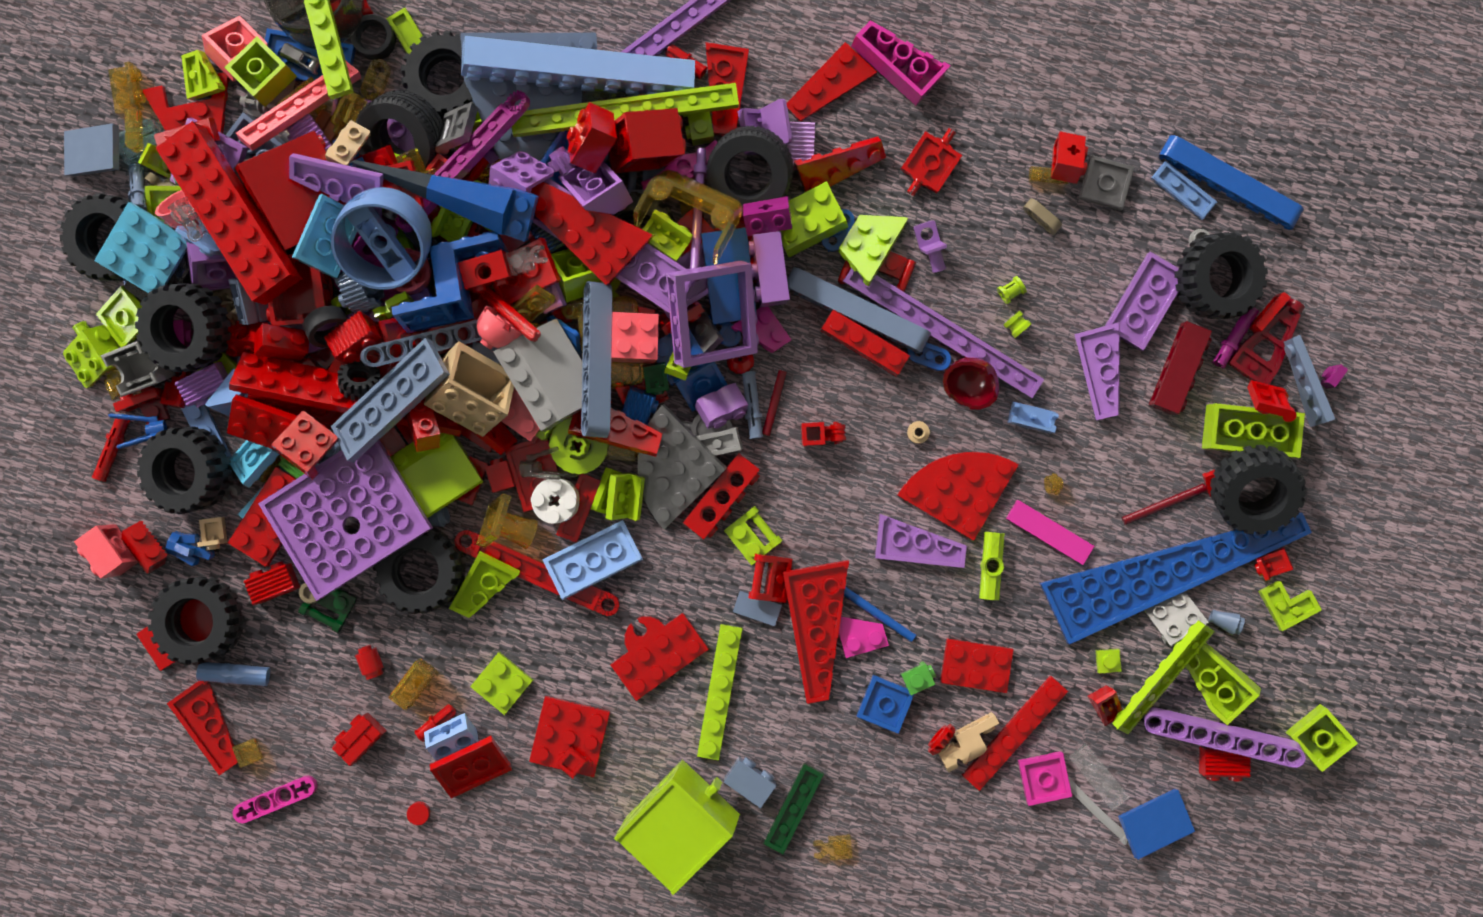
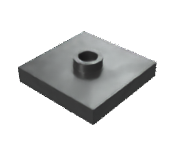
M1091 155L1078 199L1120 211L1123 210L1134 166Z

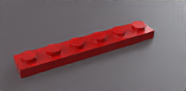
M1049 676L989 743L985 753L977 757L964 771L962 776L980 791L1066 695L1068 690L1052 676Z

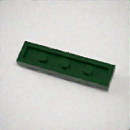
M803 763L763 842L764 845L784 854L824 775L823 772Z

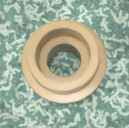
M921 421L913 422L907 430L908 438L914 443L925 442L930 434L929 427ZM917 428L923 431L920 437L915 435Z

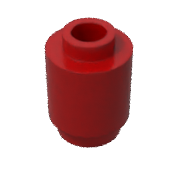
M371 645L359 648V653L355 655L361 674L365 675L366 680L383 674L382 668L384 666L377 647L372 648Z

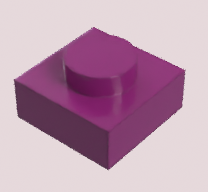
M1342 364L1329 366L1322 374L1323 380L1320 382L1321 385L1326 389L1335 388L1348 369Z

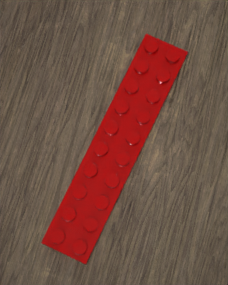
M247 352L242 353L229 383V390L340 413L347 412L359 400L356 397L355 401L350 399V396L346 398L344 393H340L338 373L327 372L328 369L258 356ZM356 377L351 380L354 382H364L367 379ZM433 410L440 433L460 437L463 426ZM406 415L397 424L409 426Z

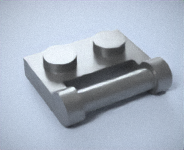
M473 102L445 113L443 119L445 124L441 138L435 147V151L438 154L447 155L449 149L470 140L478 107Z

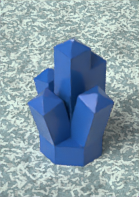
M172 532L165 547L168 554L178 557L190 566L197 565L199 557L210 560L215 556L214 550H206V546L198 547L199 534Z

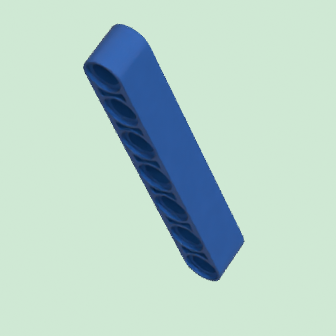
M1169 136L1159 154L1161 160L1164 158L1175 168L1187 171L1191 177L1200 182L1201 180L1207 182V185L1216 191H1223L1232 200L1238 203L1241 201L1246 204L1245 207L1257 214L1259 212L1264 214L1265 218L1277 225L1278 223L1282 224L1284 229L1293 230L1304 210L1295 201L1178 136Z

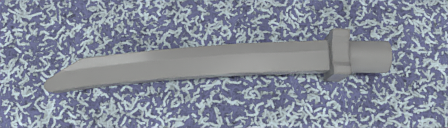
M1068 776L1071 792L1107 828L1120 838L1119 841L1124 845L1130 846L1124 830L1109 818Z

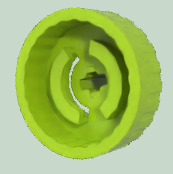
M569 417L559 423L553 430L549 443L550 453L553 460L564 471L572 474H585L595 470L603 463L609 451V444L568 434L572 417ZM574 440L577 443L581 441V443L583 444L580 447L581 451L579 449H576V447L574 446Z

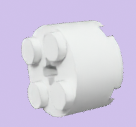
M550 478L542 481L537 485L531 497L532 508L535 514L541 520L551 524L568 521L577 513L580 498L577 488L571 482L561 478ZM552 496L560 497L558 501L560 504L559 506L552 505Z

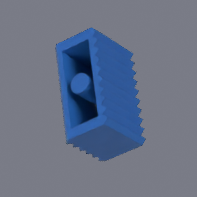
M630 385L621 412L634 421L638 420L648 425L650 413L655 414L659 401L655 400L656 395Z

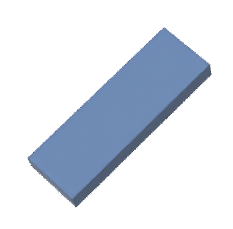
M1164 161L1150 178L1201 220L1207 216L1217 203L1216 200L1167 161Z

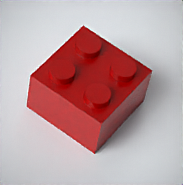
M591 102L588 103L585 109H581L575 127H571L567 134V140L569 141L568 153H570L571 164L594 174L597 172L617 139L613 112Z

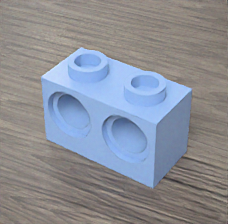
M465 713L424 732L426 749L436 761L479 741L477 730Z

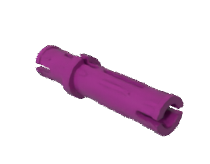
M1256 308L1248 310L1246 314L1240 316L1227 339L1222 341V347L1212 360L1215 366L1220 368V365H1222L1221 368L1225 369L1232 355L1239 350L1238 346L1259 314Z

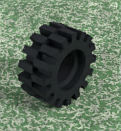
M361 358L360 362L355 360L352 363H347L345 366L341 365L340 370H338L339 391L341 394L344 393L346 398L350 396V399L355 401L356 397L362 398L380 381L379 368L366 366L361 361ZM363 377L367 380L364 382H354L351 379Z

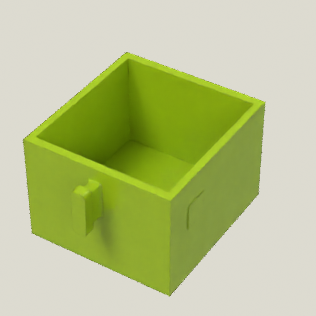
M683 759L626 816L614 837L672 895L733 836L740 816L717 793L720 790L722 781L716 777L712 784L709 785Z

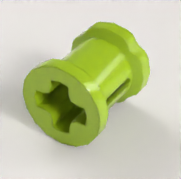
M1018 276L1013 277V281L1005 286L997 288V292L1005 304L1011 303V299L1019 294L1027 292L1025 285Z

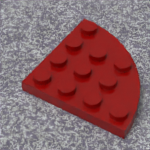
M963 452L948 455L927 464L911 476L900 489L897 496L974 541L1019 464L999 455L983 452Z

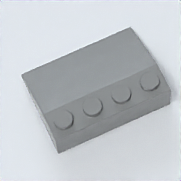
M557 319L537 328L541 333L538 341H530L524 335H521L508 345L494 351L533 419L543 432L550 430L582 410V360Z

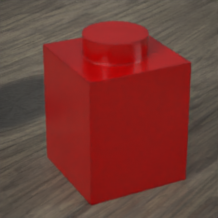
M503 458L490 461V466L485 467L493 493L516 487L508 461H503Z

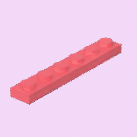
M346 61L350 80L353 84L361 79V75L355 67ZM323 75L236 132L238 139L250 150L254 151L330 100L331 98L328 96Z

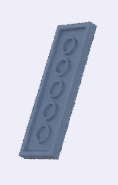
M427 338L422 340L331 426L334 434L338 437V442L347 461L354 463L450 375L432 340Z

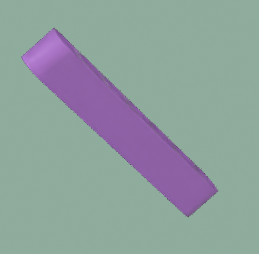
M1151 707L1143 717L1146 730L1152 734L1292 768L1301 767L1306 759L1301 745L1294 740L1157 707ZM1157 717L1160 721L1153 724L1149 722V719ZM1174 723L1183 724L1179 729L1171 727ZM1199 728L1206 730L1200 735L1194 733ZM1221 734L1229 735L1225 740L1217 739ZM1243 740L1252 741L1249 745H1241ZM1268 745L1275 746L1271 751L1264 750ZM1291 751H1297V752H1298V754H1297L1296 756H1293V757L1287 756L1288 753L1291 752Z

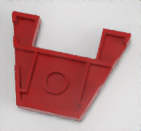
M224 72L217 75L223 83L225 91L211 95V99L169 107L165 87L162 85L142 89L165 131L185 125L187 118H194L198 121L214 118L218 132L223 134L226 115L225 106L228 98V82L230 81V78Z

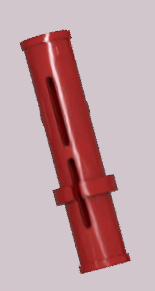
M115 418L110 433L106 434L105 438L107 440L92 475L93 479L102 482L107 481L118 452L116 446L124 443L125 438L123 437L131 420Z

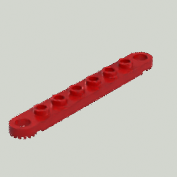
M463 530L456 535L454 541L456 548L474 558L481 551L520 570L517 577L559 595L543 562L471 530ZM463 535H469L472 538V544L468 548L461 544ZM594 585L566 598L605 616L614 615L620 607V601L616 595ZM609 598L613 600L615 604L613 610L606 611L603 608L602 602L604 599Z

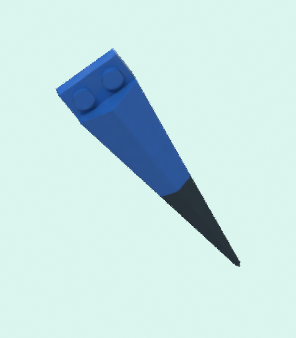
M358 160L351 161L352 164L364 170L382 173L383 179L498 234H504L524 242L528 241L539 198L537 195L516 188L437 176Z

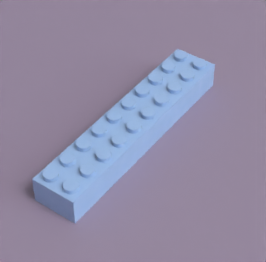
M465 36L462 46L461 76H466L469 80L490 78V81L495 83L510 80L517 85H526L527 82L536 83L538 87L558 85V88L566 90L572 89V87H579L582 91L593 92L595 89H599L607 94H616L619 91L626 92L625 94L628 96H638L639 94L693 89L695 60Z

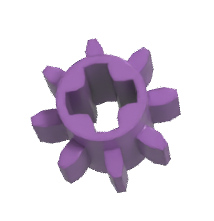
M563 146L549 155L551 161L547 164L554 172L559 171L563 175L575 167V165L570 163V153Z

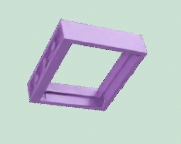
M735 261L666 273L675 364L685 368L758 353L757 315L754 310L756 296L752 284L754 271L751 263ZM738 273L743 345L691 355L685 282Z

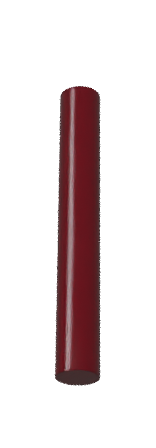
M778 370L762 431V434L766 436L771 435L787 372Z

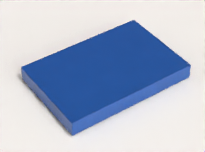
M1177 789L1162 794L1118 816L1136 859L1151 854L1195 832Z

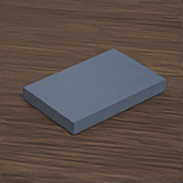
M112 123L64 131L65 176L71 177L119 170V125Z

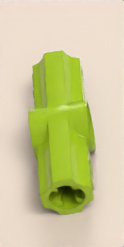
M984 532L983 555L980 564V599L999 600L1001 573L1004 569L1002 560L1005 533ZM990 560H994L997 563V567L993 572H989L987 569V563Z

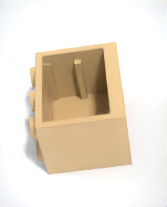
M458 341L441 358L450 375L426 396L424 405L483 437L508 415L514 385L501 365Z

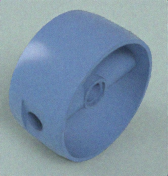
M386 187L371 188L350 199L336 218L331 235L332 253L341 270L355 282L365 287L380 290L400 287L415 277L423 267L432 243L431 224L421 205L406 193ZM374 207L391 210L403 217L412 226L420 243L421 254L417 261L414 262L396 238L395 229L384 222ZM346 217L385 268L367 262L352 248L345 231ZM378 235L385 237L387 241H381Z

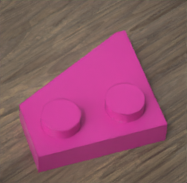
M760 307L756 310V334L759 338V344L765 350L774 353L791 341V338L769 307ZM741 320L731 327L735 332L740 331L742 333Z

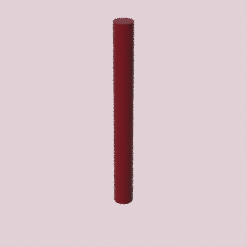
M1202 483L1121 517L1124 525L1130 524L1207 491V487Z

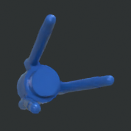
M112 413L108 415L110 418L149 422L148 425H145L146 435L116 446L117 449L146 442L151 436H155L157 432L168 430L165 420L159 421L158 416L144 417Z

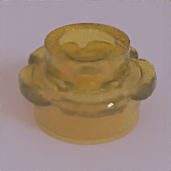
M1056 473L1046 476L1044 478L1045 491L1048 494L1054 493L1058 495L1060 490L1063 489L1062 478L1058 477Z

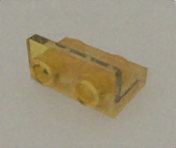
M124 62L125 67L108 69L116 114L144 110L143 103L146 102V97L140 87L142 73L131 62Z

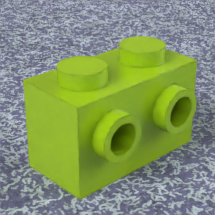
M710 112L683 115V118L688 117L689 125L685 126L687 139H692L693 146L708 144L714 141Z

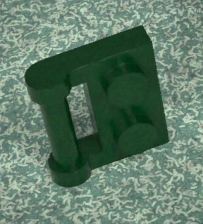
M338 588L316 602L339 614L337 620L312 608V604L305 602L300 606L298 613L316 619L331 627L332 631L338 634L358 598Z

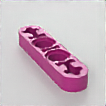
M303 776L243 801L233 809V818L238 823H247L307 798L317 790V781L312 776ZM304 781L306 784H311L308 791L304 789L297 793L296 788L301 787ZM282 789H287L291 792L290 800L285 801L281 798L280 793ZM261 798L269 799L271 803L269 809H263L260 806ZM254 806L255 810L249 812L246 816L240 815L239 812L242 810V807L246 810Z

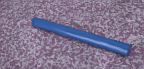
M845 587L844 597L910 642L913 641L916 634Z

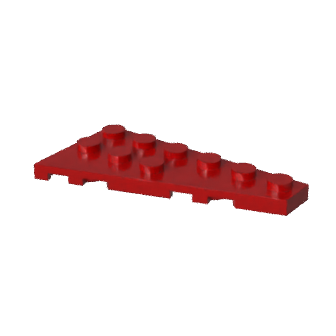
M545 182L536 185L531 190V194L539 196L534 215L607 286L655 236L614 215L585 210L574 196Z
M849 560L783 572L807 704L829 700Z

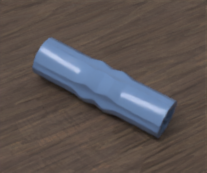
M205 662L198 664L196 679L198 681L267 686L270 678V667Z

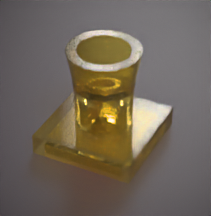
M503 493L489 504L476 545L485 548L501 536L527 549L534 539L538 521L507 513L512 496Z

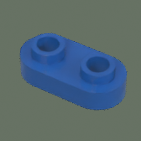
M847 209L841 210L847 220L848 228L831 236L837 239V243L831 245L829 243L831 237L822 240L823 247L829 252L839 251L840 245L854 224V215Z
M926 343L921 356H916L913 351L907 349V354L910 355L909 359L912 362L935 371H942L951 363V356L947 350ZM936 356L942 357L943 362L941 364L935 362Z

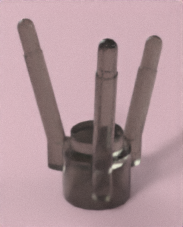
M559 447L547 449L536 454L526 455V460H521L519 466L520 475L523 478L534 477L559 480L560 477L578 476V474L569 472L542 471V464L536 459L558 451Z

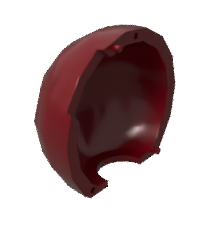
M965 357L955 361L945 371L943 377L944 390L949 398L954 399L959 404L970 409L981 410L990 407L997 400L999 381L994 367L989 362L981 358Z

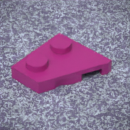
M841 616L839 636L846 658L889 646L883 624Z

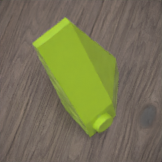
M1207 643L1201 647L1185 666L1193 677L1198 690L1201 691L1209 709L1226 725L1232 722L1260 696L1261 688Z

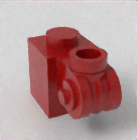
M824 422L800 424L802 446L825 445V441L840 444L846 440V425L833 422L830 426H824Z

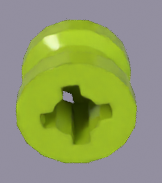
M1019 310L1003 326L1010 329L1012 336L1016 338L1032 323L1029 320H1025L1023 313Z

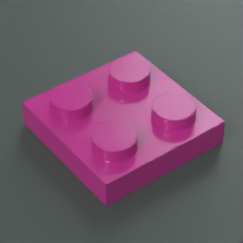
M1059 751L1018 760L1028 806L1072 797L1063 752Z

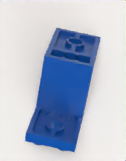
M489 231L484 232L482 235L462 237L457 241L441 242L431 246L430 253L437 297H424L420 301L402 302L398 306L392 307V315L407 333L474 318L470 291L465 290L458 262L499 250L509 254L500 235Z

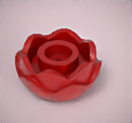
M753 354L727 359L729 370L736 374L749 372L754 366Z

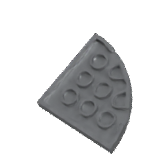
M663 404L647 425L662 433L657 456L638 454V476H642L645 479L643 497L650 512L660 526L665 529L727 467Z

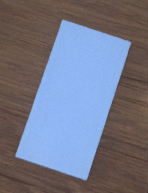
M622 520L543 559V562L561 599L564 600L643 559Z

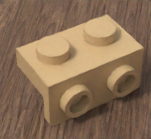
M350 120L346 127L341 130L333 145L328 148L325 154L326 161L349 166L370 136V130Z

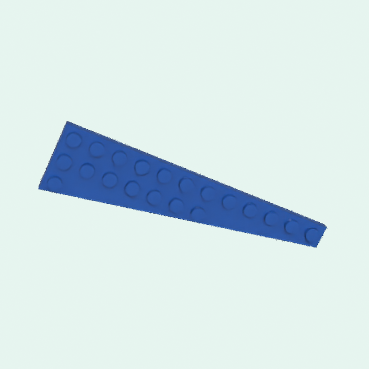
M1300 512L1296 518L1292 517L1290 519L1291 523L1287 526L1282 525L1278 527L1279 530L1275 532L1269 530L1266 531L1267 534L1258 535L1257 532L1246 534L1243 530H1232L1044 581L1039 584L1067 644H1072L1312 532L1303 513Z

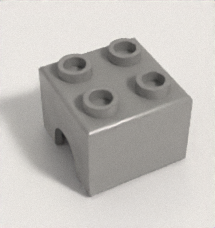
M138 341L101 355L106 367L114 366L120 372L121 383L116 385V388L121 397L160 383L176 374L170 369L160 368L158 366L159 363L154 364L148 358L150 355L143 352L141 349L143 345Z

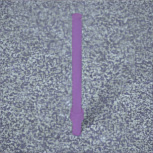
M704 148L697 149V160L693 173L695 176L690 269L699 268L704 177L707 176V165H705L706 149Z

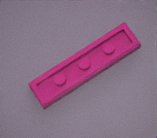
M1019 500L1015 502L1006 517L1013 524L1081 565H1084L1094 548V545Z

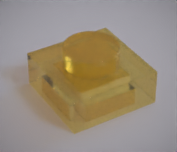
M256 738L232 747L240 768L264 759Z

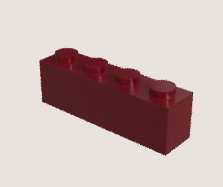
M1188 321L1180 324L1149 406L1171 415L1183 412L1187 405V400L1185 399L1187 393L1193 389L1195 379H1193L1195 373L1200 370L1204 359L1202 355L1204 350H1207L1211 344V330Z

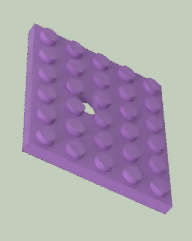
M380 440L354 463L347 461L343 451H339L315 467L319 474L313 480L304 474L258 503L316 601L321 600L433 529ZM351 516L357 518L360 522V529L356 534H349L344 528L346 519Z

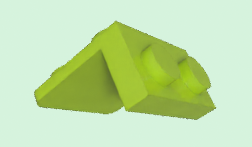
M101 325L82 330L63 351V355L74 370L78 380L85 388H89L106 371L116 369L114 366L106 367L101 355L120 347L106 327Z

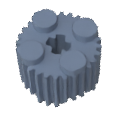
M343 271L339 273L337 278H334L341 292V295L338 297L340 304L343 308L348 307L351 309L353 314H357L358 311L365 313L381 306V299L385 297L384 290L365 287L349 278Z

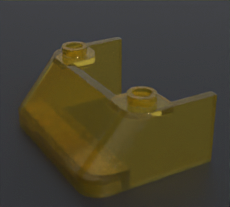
M665 170L652 178L634 209V226L639 228L654 199L662 200L671 196L711 215L712 224L723 230L713 252V263L717 265L742 216V204L737 199L674 170Z

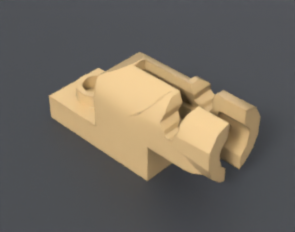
M992 712L956 730L954 737L957 743H950L938 753L948 773L958 768L957 759L967 764L985 753L987 748L980 733L987 734L995 729V725L999 724Z

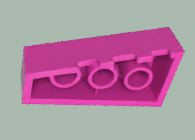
M870 20L855 36L851 47L916 106L943 78L951 65L946 62L941 63L934 59V56L930 53H924L913 47L914 44L900 40L895 37L896 34Z

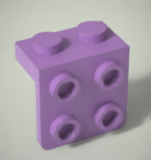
M778 99L761 109L742 108L738 111L740 127H763L778 135L786 145L792 142V131L785 99ZM745 152V155H760L755 152Z
M518 151L490 166L489 184L516 188L531 193L533 187L552 177L554 170L528 153Z

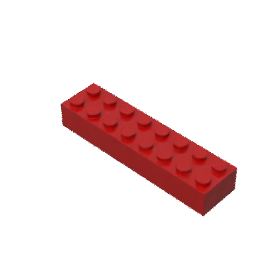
M192 121L156 147L161 158L253 302L266 305L302 279L207 128Z

